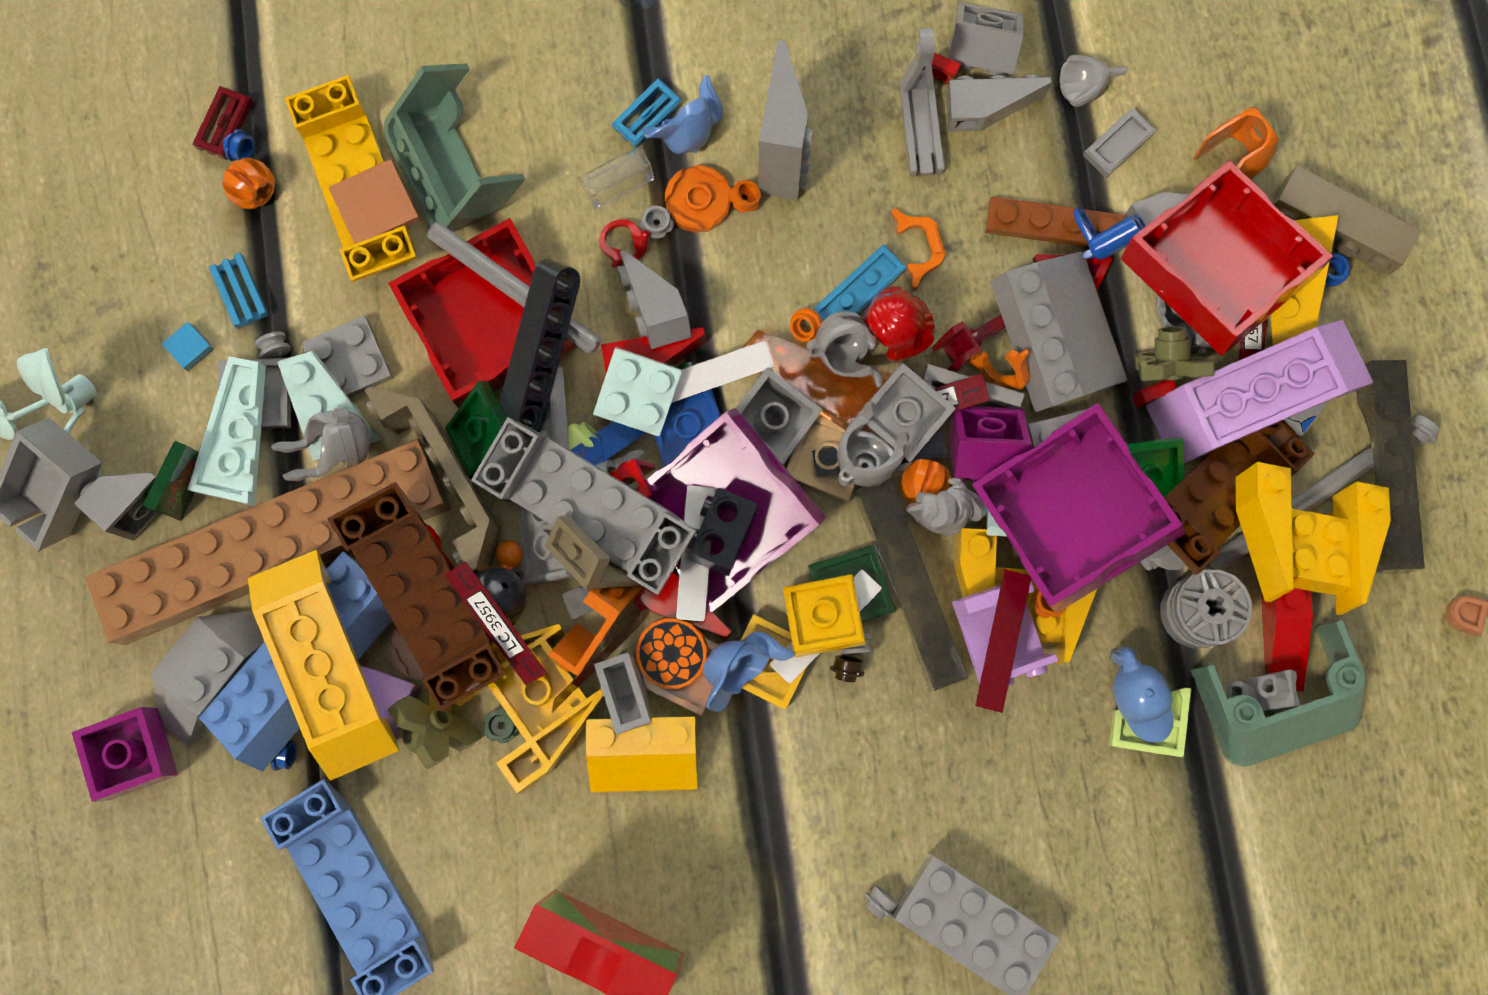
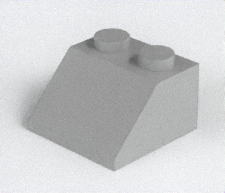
M958 2L948 58L960 63V69L970 70L973 67L986 69V72L992 75L1004 76L1006 73L1014 75L1023 39V14Z
M768 367L758 376L735 407L782 465L823 410Z
M152 473L100 476L96 480L89 482L81 490L80 497L74 504L105 532L134 541L159 514V512L147 508L143 504L157 476Z

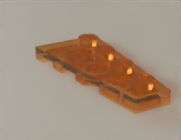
M757 330L742 347L745 348L766 341L774 363V367L769 369L821 407L823 410L820 414L844 430L847 429L850 422L864 408V405L881 388H876L872 375L865 377H842L832 373L820 357H811L807 348L761 330ZM883 378L882 385L886 382L887 379Z

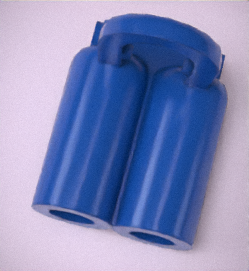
M1077 207L1073 212L1074 219L1089 244L1090 249L1083 253V257L1086 259L1095 257L1103 260L1126 248L1131 238L1146 227L1140 215L1135 214L1098 234L1082 208Z

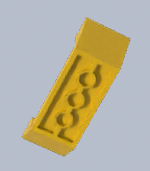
M349 75L284 98L295 129L303 138L343 247V249H340V253L351 282L359 281L417 259L413 236L410 228L405 226L354 244L328 188L384 162L368 116Z
M314 550L249 577L248 585L252 612L307 747L331 781L396 753L400 749L387 717L381 718L327 587V585L331 584V581L318 550Z

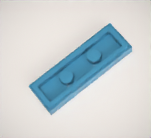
M883 244L813 310L820 315L822 321L840 311L860 314L870 305L872 299L877 294L892 285L906 272L907 267Z

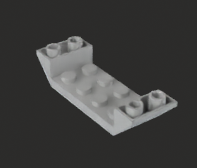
M507 417L471 479L472 482L498 498L510 499L554 526L558 516H570L611 558V562L628 572L627 577L657 595L660 594L696 533L695 529L670 510L551 438Z

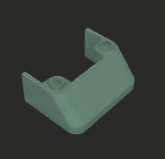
M467 63L421 66L384 122L385 138L429 227L431 228L437 222L453 232L500 210L525 181L523 173L497 177L488 176L480 179L455 129L464 111L463 103L455 89L470 69Z
M1343 620L1315 626L1330 663L1326 671V682L1331 695L1267 718L1260 703L1249 695H1237L1227 699L1214 665L1191 669L1222 753L1229 763L1235 766H1251L1351 731L1359 725L1362 718L1365 674Z

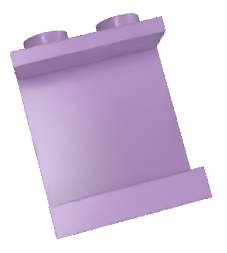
M1030 582L1028 593L1034 592L1032 582ZM1001 584L952 601L979 684ZM1027 601L1009 686L1015 683L1014 677L1024 673L1026 677L1043 674L1048 671L1046 665L1058 661L1056 654H1044Z

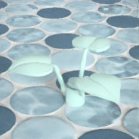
M48 348L24 354L17 359L18 371L26 385L36 394L42 395L43 399L14 413H8L5 405L0 400V437L6 440L14 439L18 430L12 420L18 419L49 403L62 413H73L64 428L69 434L79 417L86 413L82 406L96 397L97 392L94 385L85 376L78 374L61 386ZM98 472L96 479L101 476L100 472Z

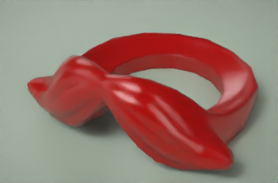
M628 219L615 220L605 225L599 237V248L612 260V268L623 266L620 255L621 250L611 248L606 244L607 234L616 227L628 228L631 231L632 239L634 240L633 245L636 249V254L632 256L639 260L647 252L648 237L651 233L649 231H641L638 226Z

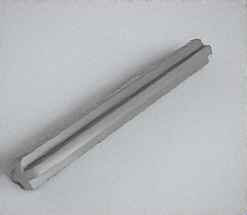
M435 222L427 233L428 239L521 306H525L529 291L528 285L443 224ZM571 317L566 338L585 352L594 353L601 343V338Z
M1374 447L1364 450L1291 500L1292 508L1311 511L1379 465L1383 460L1382 456ZM1241 533L1219 548L1220 553L1207 566L1210 570H1224L1249 553L1244 534Z

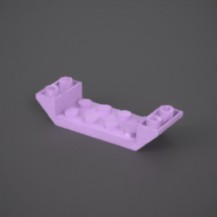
M1343 320L1315 327L1216 370L1215 376L1200 377L1147 404L1145 407L1160 439L1174 437L1183 439L1184 464H1187L1207 455L1212 450L1331 399L1343 397L1374 382Z

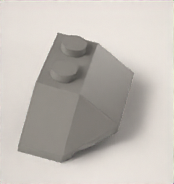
M252 611L197 616L151 673L161 722L166 729L186 745H191L205 728V724L199 719L201 714L265 642Z

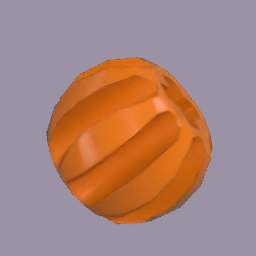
M253 158L235 160L223 174L222 185L225 195L241 208L256 209L257 207H262L274 194L276 183L273 173L259 160Z
M928 459L915 460L906 467L902 474L900 482L902 496L912 504L916 502V495L920 491L937 495L941 491H945L953 486L948 482L949 479H952V476L944 465Z

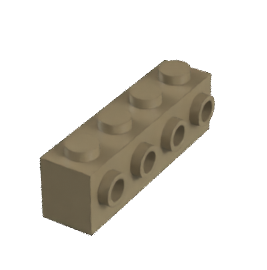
M1298 165L1284 179L1272 202L1278 210L1292 220L1339 215L1333 246L1342 255L1355 257L1366 263L1372 271L1390 275L1404 265L1421 232L1420 229Z

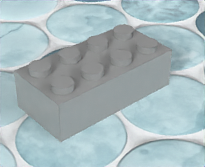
M928 853L900 898L898 906L893 911V918L1007 995H1027L1060 940L930 853Z

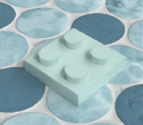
M615 347L593 415L660 436L682 369Z

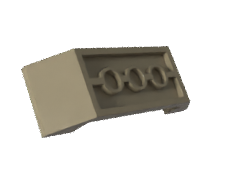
M371 386L365 389L370 399L365 404L376 421L379 420L384 428L390 427L397 434L412 427L418 437L421 436L425 443H429L425 451L432 463L438 466L442 473L446 472L447 476L443 477L442 480L450 494L456 496L459 502L462 501L465 506L461 507L460 511L469 526H473L474 529L452 541L457 550L452 553L457 565L459 566L466 561L475 574L487 568V566L491 567L501 528L475 483L469 479L457 452L435 414L417 397Z

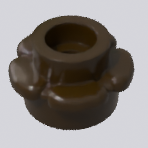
M836 655L833 666H830V670L836 673L835 678L844 682H856L857 677H862L865 674L862 671L863 661L851 656Z

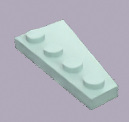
M228 357L188 490L255 506L265 365L255 361Z

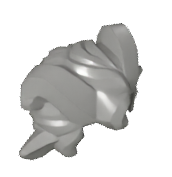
M959 478L949 479L948 482L953 486L945 491H941L937 495L920 491L916 495V502L908 505L906 511L913 516L916 523L944 536L959 533L970 520L980 521L985 517L987 507L976 493L966 488L964 481Z

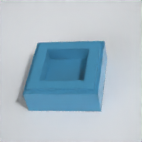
M190 322L184 324L162 343L186 371L213 350L212 346Z

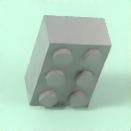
M51 418L16 431L0 471V519L11 527L42 512L43 515L17 526L15 530L19 536L38 552L69 537L81 512L74 503L79 499L81 490L89 482L96 479L102 462Z

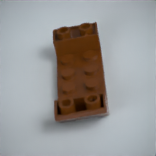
M1283 420L1212 450L1164 497L1182 523L1186 533L1167 546L1195 575H1198L1220 553L1218 548L1240 526L1236 512L1235 477L1256 462L1291 468V476H1293L1315 453Z
M396 481L327 518L345 550H352L423 671L422 681L440 711L506 675L489 635L446 578L445 574L451 571V568L417 509Z

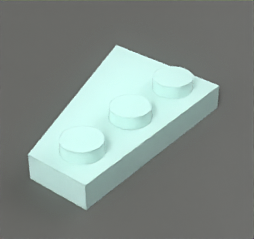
M314 350L277 362L303 435L305 434L308 420L314 414L346 407L348 412L359 415L365 422L369 434V444L381 440L378 433L371 428L361 415L362 413L358 407L351 402L340 388L338 381ZM322 434L317 436L308 447L313 461L320 459Z

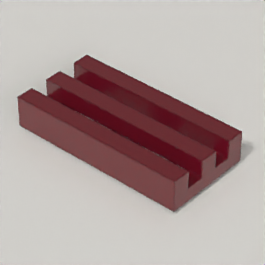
M219 86L192 145L198 150H205L208 154H216L220 158L227 160L223 149L224 139L230 133H234L236 129L242 128L254 101L249 96ZM227 97H229V103L224 113L221 114L217 122V128L215 130V133L210 143H207V140L225 104V101Z

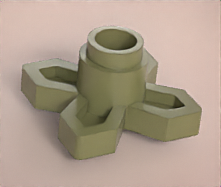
M1185 327L1158 329V337L1155 338V351L1134 352V367L1136 370H1139V377L1142 381L1183 379L1184 376H1215L1214 360L1212 357H1207L1205 348H1191V337L1187 335V328Z
M427 688L421 693V701L409 695L396 701L388 708V712L397 726L405 729L403 741L406 747L416 753L424 767L429 769L441 763L449 756V747L461 752L475 744L481 736L470 720L451 715L453 705L440 711Z

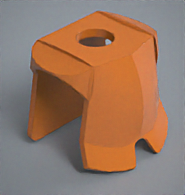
M1250 107L1213 130L1206 137L1193 159L1194 161L1199 159L1227 138H1235L1249 152L1248 155L1241 159L1237 168L1251 179L1270 163L1276 152L1279 138L1257 108ZM1254 127L1259 130L1262 139L1256 134Z

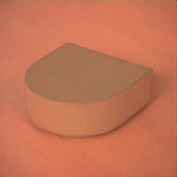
M1473 596L1454 598L1446 607V619L1458 631L1481 636L1488 612V601Z

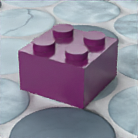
M970 406L953 411L949 444L955 478H963L969 481L981 479L1016 455L1031 450L1032 442L1023 409Z
M139 707L71 732L92 802L109 801L178 776L158 708Z

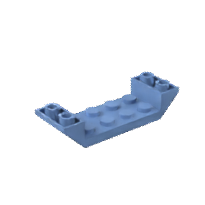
M326 779L319 781L260 818L277 850L287 848L354 968L357 976L350 979L358 995H397L434 971L423 931L355 811Z

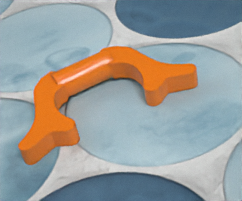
M894 208L891 215L898 224L896 233L902 235L909 229L920 228L926 233L931 250V259L922 264L909 263L907 265V271L913 276L912 289L917 290L922 278L943 263L945 258L944 246L938 225L933 219L929 217L907 216Z
M1027 349L1021 352L1011 350L1005 355V359L1011 364L1016 375H1002L995 371L985 351L977 354L968 362L981 374L983 373V377L988 383L1004 388H1018L1021 390L1030 381L1027 367V358L1030 352Z

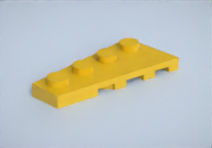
M1339 215L1294 220L1332 254ZM1330 261L1314 280L1271 315L1273 346L1317 327Z

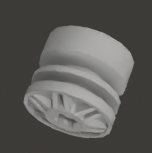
M1206 569L1198 575L1193 574L1175 581L1165 591L1160 604L1161 620L1166 632L1177 643L1189 648H1209L1223 645L1236 640L1247 629L1252 617V600L1246 586L1236 576L1223 570ZM1210 601L1214 603L1212 605V610L1216 612L1215 614L1211 615L1208 614L1210 607L1207 604H1205Z

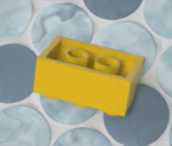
M696 717L651 718L652 723L618 735L615 732L611 719H587L586 758L590 792L698 789Z

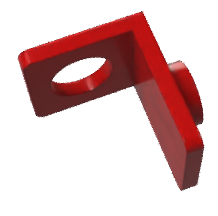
M634 458L621 463L618 469L610 473V475L627 485L637 481L638 492L650 498L652 493L644 476L654 471L656 466L654 463Z

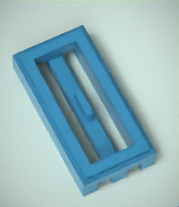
M658 78L612 123V128L616 132L621 133L622 137L626 141L628 140L631 146L637 150L648 139L644 136V129L651 126L660 127L664 120L668 119L683 105L682 99ZM661 91L663 94L635 122L626 128L624 125ZM669 99L671 100L639 133L634 135Z
M238 253L234 255V259L229 260L227 258L222 260V264L218 266L216 264L209 266V269L233 325L240 329L269 316V313L244 256ZM236 267H239L257 308L255 313H252L234 272ZM225 272L245 315L244 318L240 317L222 274Z

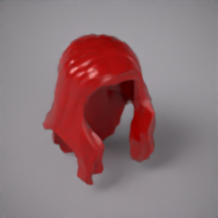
M891 286L877 294L872 299L863 316L867 327L875 334L880 343L889 347L885 354L887 359L894 363L920 354L935 340L933 314L930 313L925 302L919 297L904 291L901 286Z

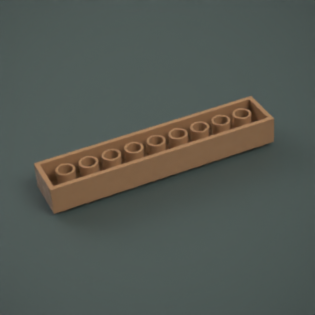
M416 439L358 463L355 466L341 470L85 576L108 643L128 645L250 594L249 577L314 550H318L323 563L338 557L342 551L345 553L351 552V549L345 550L327 518L395 481L417 509L423 521L451 510L435 467L425 451L426 446Z

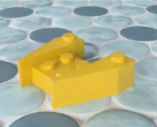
M1256 462L1235 477L1236 512L1266 602H1271L1292 591L1293 588L1335 595L1337 615H1343L1367 603L1391 522L1389 488L1356 481L1332 496L1333 516L1292 508L1291 468Z
M962 528L956 534L954 569L962 597L1000 585L1004 569L1029 575L1026 569L996 567L997 536L987 535L986 529ZM1031 578V582L1035 591L1038 589V587ZM1097 589L1065 608L1064 613L1057 618L1052 616L1043 618L1035 612V605L1031 602L1033 592L1028 593L1027 604L1040 643L1056 645V656L1058 659L1056 664L1070 662Z
M559 624L520 635L546 670V675L525 685L494 643L493 646L506 675L455 703L462 706L489 687L520 731L526 742L496 763L517 794H522L552 772L585 727L586 720L593 716L605 699L602 688L586 698L578 687L551 713L554 699L573 681L569 672L562 669L554 659L548 656L552 650L549 644L564 634Z

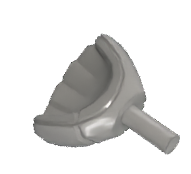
M1070 55L1067 62L1061 68L1059 82L1062 94L1072 106H1083L1102 93L1108 83V77L1125 75L1126 68L1124 66L1108 68L1104 62L1083 55Z

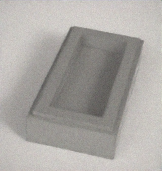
M1131 108L1084 152L1083 156L1107 178L1153 136L1156 130L1138 112Z

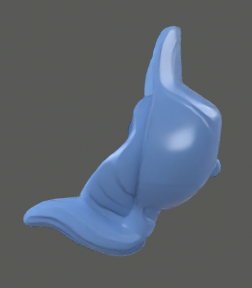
M705 75L700 83V98L686 104L674 118L664 120L661 127L651 126L645 128L644 136L646 138H662L667 147L676 154L697 153L708 141L711 128L720 122L723 115L722 104L712 85L710 76Z
M758 631L751 633L743 641H726L718 645L710 652L703 665V674L706 680L713 686L706 702V707L715 712L722 711L728 705L733 694L740 693L746 682L757 677L763 671L769 659L785 661L791 659L795 652L783 647L770 635Z
M1124 646L1112 649L1110 659H1112L1113 664L1119 665L1112 688L1118 709L1130 729L1139 738L1154 743L1164 741L1170 735L1173 728V698L1166 680L1155 668L1139 663L1131 647Z

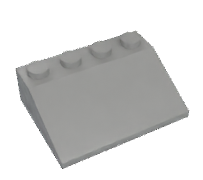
M778 40L759 138L758 187L761 194L798 200L800 189L806 190L814 129L807 128L808 112L786 42Z
M1083 251L1007 271L990 281L1013 350L1021 352L1027 349L1030 352L1027 358L1030 381L1026 387L1035 412L1128 381L1086 259L1083 257Z

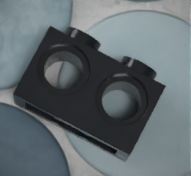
M717 488L714 497L708 495L700 512V515L705 518L700 529L693 528L696 530V533L687 546L690 549V561L730 577L756 516L758 504L720 488ZM723 508H731L737 513V517L731 522H724L719 519L717 514ZM709 540H717L724 548L719 554L711 555L705 552L703 546Z

